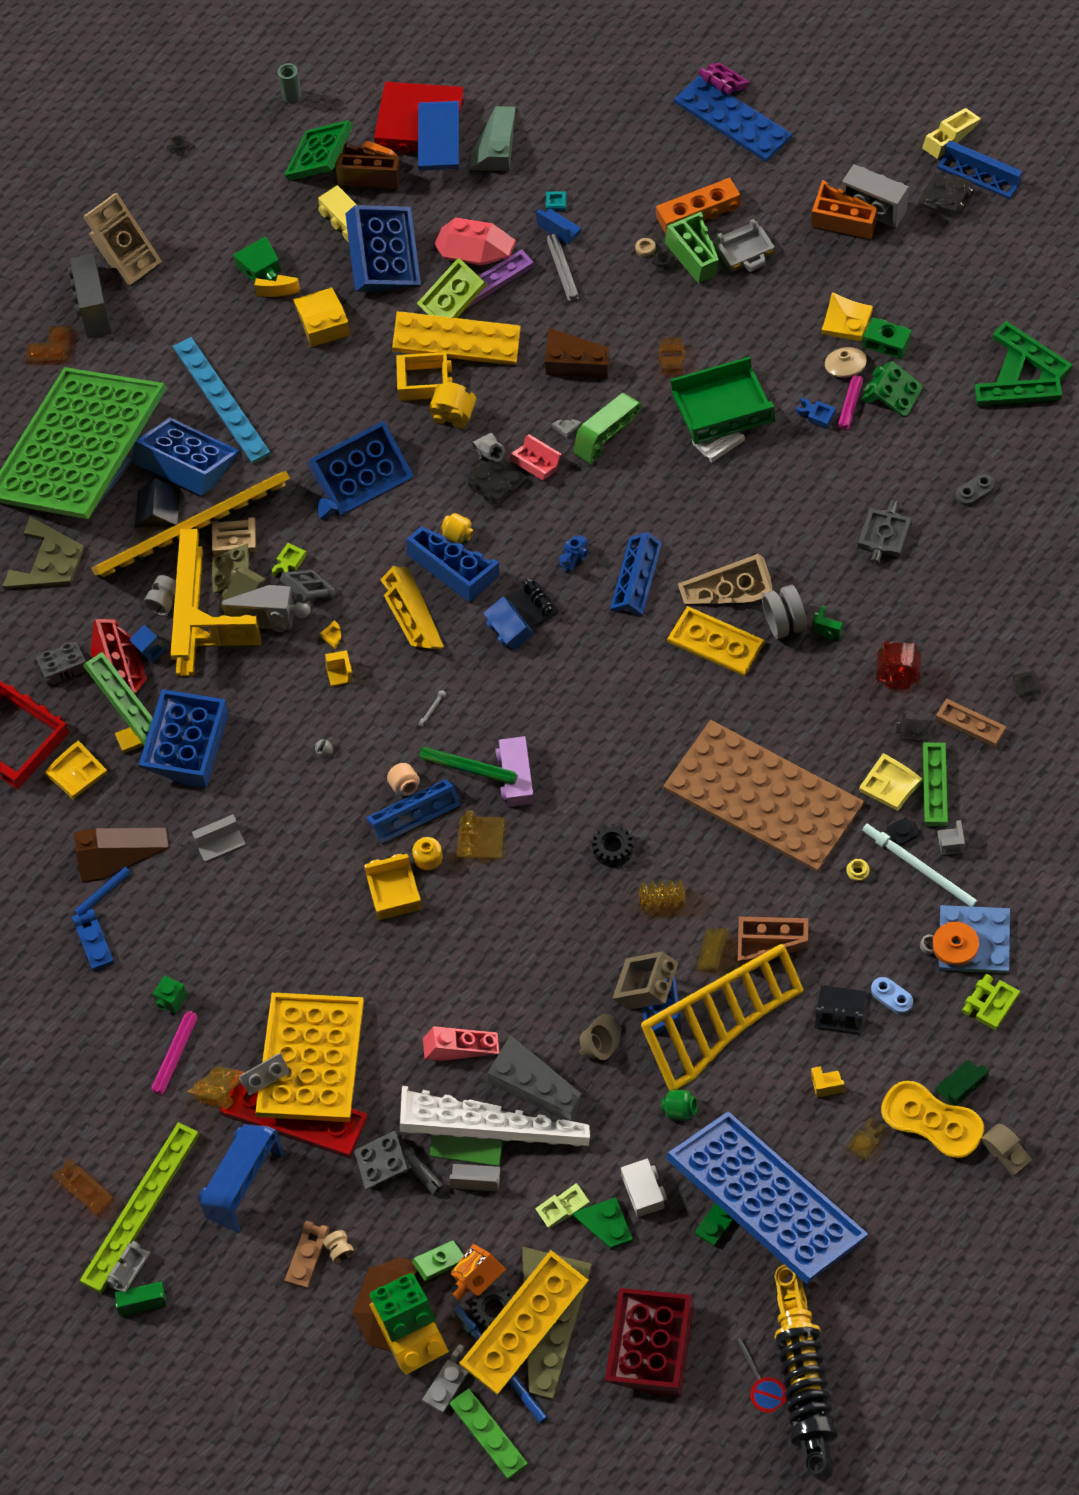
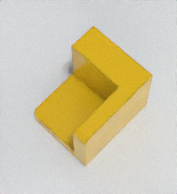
M347 650L325 654L326 669L331 687L352 683V670Z
M821 1066L811 1068V1078L816 1098L844 1093V1081L841 1080L839 1071L822 1074Z

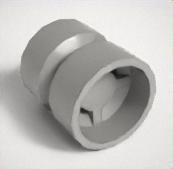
M159 575L152 585V590L148 592L143 601L145 607L154 613L161 607L158 614L167 616L173 607V601H175L176 581L170 577Z

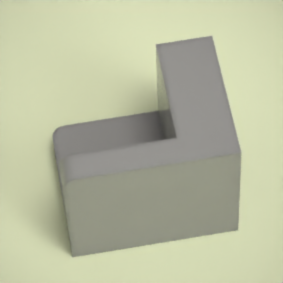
M961 820L956 821L955 829L938 831L941 855L964 853L965 841Z

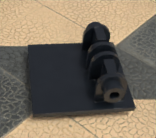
M526 578L523 581L522 589L506 597L530 628L559 612L537 581L530 580V578Z
M821 985L814 1027L861 1034L867 991Z

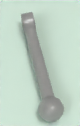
M441 690L438 692L437 699L424 718H421L419 721L420 727L423 728L441 699L446 697L445 691Z

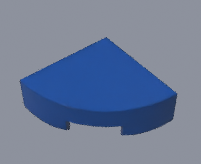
M322 498L317 501L319 518L322 520L328 519L338 510L336 503L329 499Z

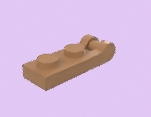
M305 1221L300 1240L284 1280L285 1283L308 1289L324 1246L323 1240L329 1233L330 1228L328 1226L321 1225L319 1227L314 1225L313 1222ZM311 1234L318 1236L316 1242L309 1240Z

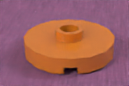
M948 922L936 930L933 937V951L936 957L944 964L963 966L970 963L977 955L979 938L975 930L968 924ZM958 940L960 943L954 944L952 941Z

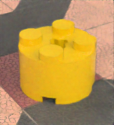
M443 382L442 386L438 384L429 406V412L434 416L433 421L439 424H445V421L451 422L454 427L464 429L470 420L477 400L475 394L472 391L468 394L465 392L466 387L456 383Z

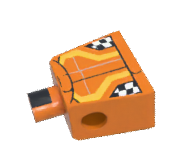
M473 1244L452 1270L451 1275L457 1280V1283L449 1292L459 1301L468 1291L479 1296L506 1268L491 1253Z

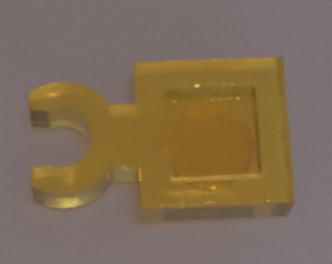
M871 1117L866 1121L865 1132L858 1128L846 1147V1150L865 1161L869 1159L879 1143V1139L875 1138V1136L880 1135L884 1129V1124L882 1123L877 1129L871 1128L870 1125L873 1122Z

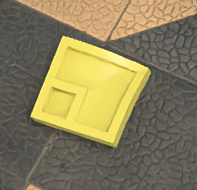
M883 753L859 787L861 793L899 811L909 796L920 786L923 779L905 765Z

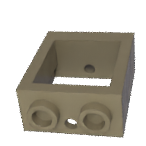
M663 951L626 958L612 999L627 1009L664 1004L678 962ZM652 971L647 988H642L646 973Z

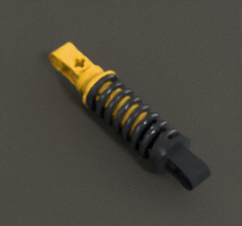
M782 1265L775 1272L777 1300L781 1312L778 1316V1323L781 1325V1329L775 1332L774 1337L780 1350L779 1360L782 1363L781 1372L784 1375L783 1385L787 1388L785 1397L788 1400L789 1423L793 1426L790 1439L793 1445L802 1447L806 1470L817 1480L823 1481L828 1479L833 1473L829 1442L835 1440L838 1437V1433L833 1426V1417L827 1415L832 1411V1406L824 1403L829 1400L830 1394L828 1391L823 1390L828 1386V1381L822 1378L826 1373L825 1367L819 1365L824 1360V1356L818 1353L822 1348L821 1342L818 1341L821 1330L818 1325L811 1324L812 1313L807 1310L808 1306L803 1281L786 1265ZM789 1275H793L792 1280L785 1283V1279ZM823 1461L822 1468L818 1471H815V1465L818 1462Z

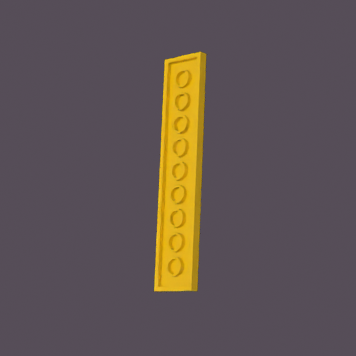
M287 471L278 473L91 569L95 575L105 577L116 571L114 567L118 565L125 567L135 562L134 557H145L154 552V547L163 548L173 543L171 538L176 536L179 539L180 529L202 528L211 523L209 519L213 517L215 520L230 514L229 509L238 510L249 504L247 500L252 498L254 501L266 496V490L274 491L286 485L285 481L290 479Z

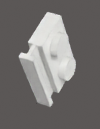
M737 432L696 445L692 440V444L705 457L707 456L712 463L744 442L745 436Z

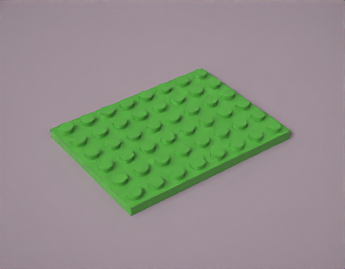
M64 367L0 470V503L89 519L167 390L165 384Z

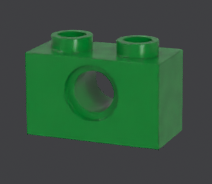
M872 317L863 335V347L902 360L911 342L912 330Z

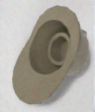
M602 1014L589 1028L584 1030L580 1035L581 1049L579 1054H585L592 1059H608L619 1047L622 1029L616 1018L609 1014Z

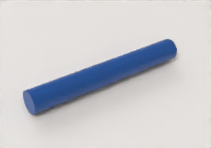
M124 867L77 907L74 912L78 916L83 915L127 878L131 872Z

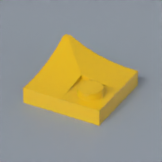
M832 293L822 327V334L862 342L873 312V306L861 304Z
M78 740L48 767L45 775L73 800L107 775V770Z

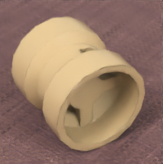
M343 1230L335 1231L323 1240L326 1249L330 1250V1257L335 1264L341 1262L339 1255L345 1253L348 1258H351L355 1253L352 1245L347 1243L348 1237Z

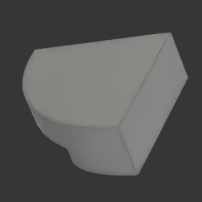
M574 419L572 421L557 420L552 423V427L566 439L582 425L581 422Z

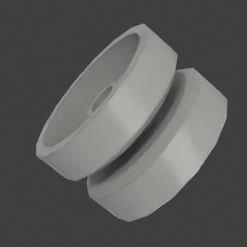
M788 585L782 587L779 594L774 590L762 594L765 617L775 639L787 637L789 628L795 634L807 630L804 607L795 586Z

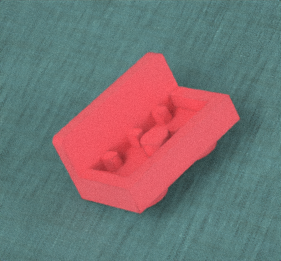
M527 435L523 446L512 452L509 460L517 464L518 467L530 472L536 478L545 480L558 470L562 455L535 437Z

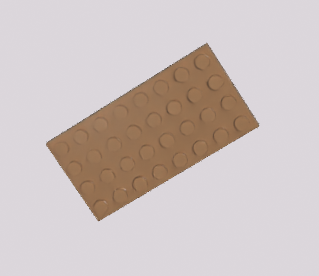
M712 720L708 722L663 786V789L815 872H818L864 805L863 800Z

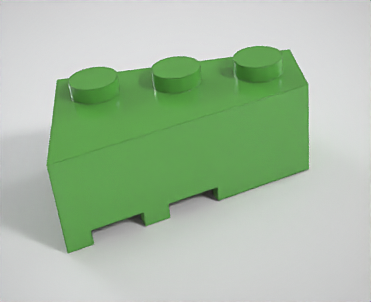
M702 212L668 225L665 244L699 284L715 277L719 259L712 240L710 241L708 229L704 225Z

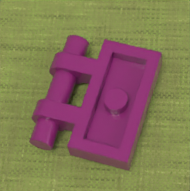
M720 62L708 65L707 70L701 68L698 72L703 81L708 84L712 83L716 86L717 90L728 95L733 91L738 92L747 89L749 85L748 80Z

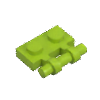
M986 974L975 985L976 990L972 996H968L965 1000L962 1013L969 1016L973 1010L979 1011L976 1015V1020L996 1031L1019 997L1020 991L1001 980L994 987L991 985L993 978ZM983 994H988L989 997L985 1003L980 1001Z

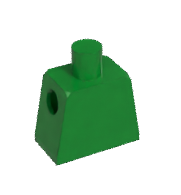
M266 236L233 254L235 266L253 282L256 281V278L270 281L277 280L278 275L276 273L281 271L280 264Z

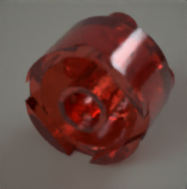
M886 641L882 643V647L877 652L876 659L877 682L880 684L881 681L885 684V688L910 689V685L915 682L917 685L921 678V653L917 649V645L913 642L893 643Z

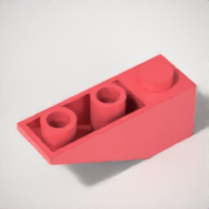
M433 1026L423 1037L424 1057L426 1060L445 1061L500 1053L498 1034L495 1032Z

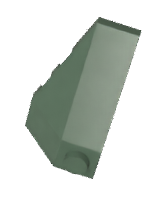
M495 107L471 152L470 170L510 171L516 107Z

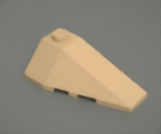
M760 554L678 583L684 604L755 602L762 599L763 593L772 591L771 578L764 557Z

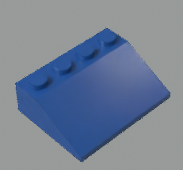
M354 205L345 213L355 292H374L421 285L411 207Z
M168 418L135 441L132 463L157 474L159 477L166 478L176 485L192 491L194 494L202 496L215 486L240 450L177 420Z
M384 421L316 455L307 462L314 478L328 499L336 503L339 515L414 477Z
M162 689L139 767L184 785L207 788L229 714L226 699Z

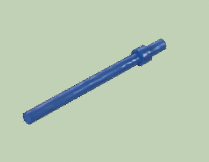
M457 1306L453 1313L463 1324L462 1328L467 1335H471L477 1342L482 1336L479 1330L480 1326L474 1319L469 1318L461 1306ZM513 1375L508 1381L509 1385L537 1421L542 1423L548 1417L516 1376Z

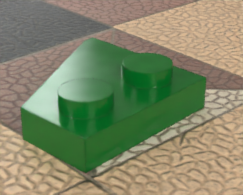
M616 1197L573 1212L574 1218L582 1223L595 1237H598L610 1250L633 1242Z

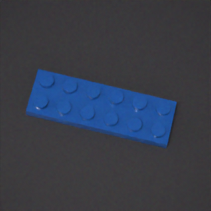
M701 76L693 80L674 98L675 104L765 162L792 138V133L731 94L728 95L725 92H720L712 83L708 84L703 81Z

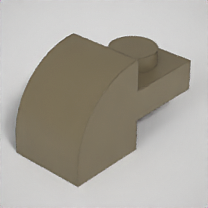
M996 1124L980 1138L987 1150L994 1157H998L1012 1175H1015L1032 1161L1018 1143L1020 1139L1008 1127L1002 1124Z

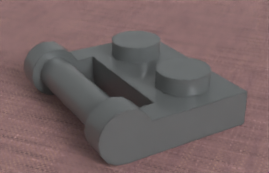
M313 570L284 572L280 578L281 582L286 586H290L291 591L297 594V599L300 602H307L309 599L315 598L333 599L336 594L335 589Z

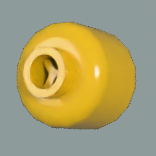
M453 513L444 518L440 531H442V535L446 537V540L455 544L456 542L462 544L465 540L469 541L471 539L474 529H471V521L468 518Z
M423 837L417 840L413 846V859L416 866L426 871L433 870L441 864L443 858L441 845L434 838Z

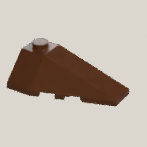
M95 828L74 832L75 849L82 883L105 879L124 867L128 868L142 859L145 860L169 848L166 828Z

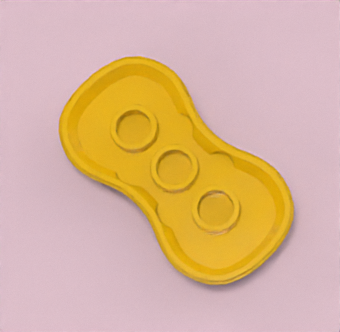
M913 1081L898 1082L887 1092L882 1102L881 1114L889 1126L896 1130L924 1136L947 1156L955 1158L968 1156L977 1148L981 1141L980 1138L983 1137L984 1124L976 1112L969 1108L948 1105L939 1101L920 1083Z

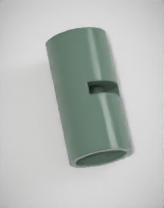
M283 64L278 69L282 98L287 103H296L302 97L298 70L293 64Z

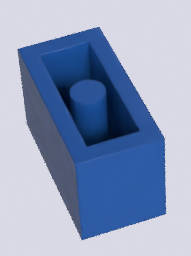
M501 597L483 613L488 619L486 624L493 632L496 630L499 633L497 638L504 647L510 646L514 650L534 634L512 603L505 597Z

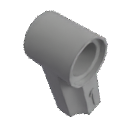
M492 433L472 442V447L474 451L479 453L480 459L486 457L489 460L498 462L503 459V455L506 452L504 446L497 442Z

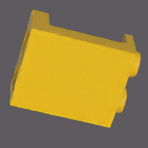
M396 854L391 858L373 860L364 865L378 920L422 909L408 854Z

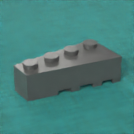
M94 253L70 258L71 267H68L76 304V313L78 317L82 316L87 338L112 333Z
M509 1036L488 1071L489 1083L559 1118L573 1121L582 1106L581 1093L514 1037Z

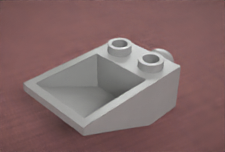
M268 585L222 601L223 611L226 616H256L259 628L273 629L276 632L291 630L294 615L298 618H306L310 614L308 603L299 601L294 605L290 586Z

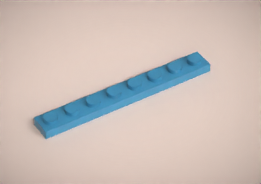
M192 337L174 345L175 352L252 465L270 456L269 449Z

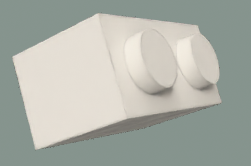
M648 1159L621 1167V1176L637 1218L664 1209V1200H667L663 1186L658 1187L656 1180L659 1179L655 1165L650 1166Z

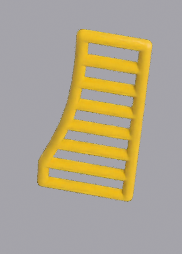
M780 944L641 1023L642 1030L669 1090H678L693 1081L741 1032L766 1014L803 992L801 982L784 945ZM777 956L780 957L793 987L783 994L768 961ZM758 967L761 968L774 998L765 1005L762 1004L749 972ZM740 977L755 1009L746 1018H744L730 986L731 982ZM721 988L737 1023L728 1032L725 1030L710 995ZM701 999L720 1039L711 1049L691 1007L692 1004ZM682 1010L703 1056L695 1067L692 1065L671 1017ZM662 1021L686 1072L685 1075L676 1080L652 1029L653 1026Z

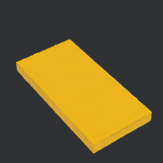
M688 606L667 638L668 643L743 676L747 674L765 644L764 639Z

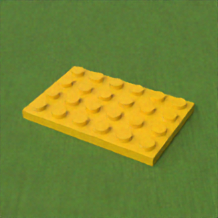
M289 993L271 994L262 1063L272 1058V1056L281 1053L290 1073L258 1091L256 1117L350 1122L364 997Z

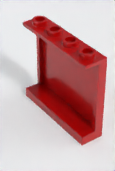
M385 82L374 135L375 144L402 153H408L409 151L418 152L419 103L459 101L460 117L462 104L464 105L465 100L464 87Z

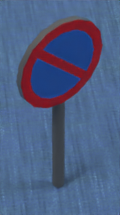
M739 1338L737 1342L758 1380L751 1388L750 1398L752 1404L762 1412L772 1413L786 1402V1389L781 1381L775 1378L761 1377L742 1339Z

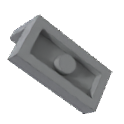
M230 815L192 832L204 862L245 846V841L239 831L234 815Z
M453 1164L452 1174H450L449 1178L451 1188L498 1192L501 1168Z

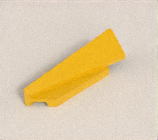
M392 566L380 580L388 589L384 597L411 646L442 649L444 647L409 568Z

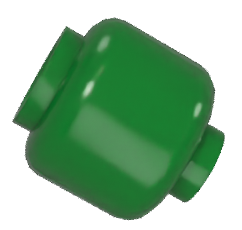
M670 1090L666 1097L662 1098L661 1110L665 1112L669 1120L688 1121L697 1112V1098L689 1090Z

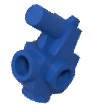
M580 535L574 536L566 542L563 548V553L565 554L559 556V565L563 567L564 572H567V570L572 571L580 560H585L588 554L587 545L589 543L585 537Z

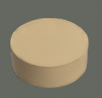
M650 238L638 240L635 245L636 253L641 257L652 256L656 251L655 242Z

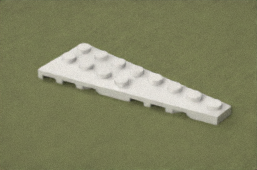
M402 1086L400 1132H407L409 1134L427 1133L434 1136H466L479 1139L493 1138L503 1141L519 1140L528 1143L571 1144L573 1146H589L590 1130L587 1124L564 1119L554 1122L545 1115L538 1114L537 1117L523 1115L521 1110L511 1113L502 1111V1106L474 1100L459 1102L450 1095H444V1097L440 1098L431 1096L430 1091L423 1090L421 1094L408 1091L407 1086Z

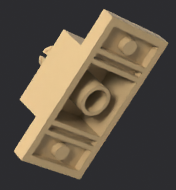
M114 193L83 216L92 229V232L89 233L90 237L109 266L117 268L129 285L162 262L118 193Z

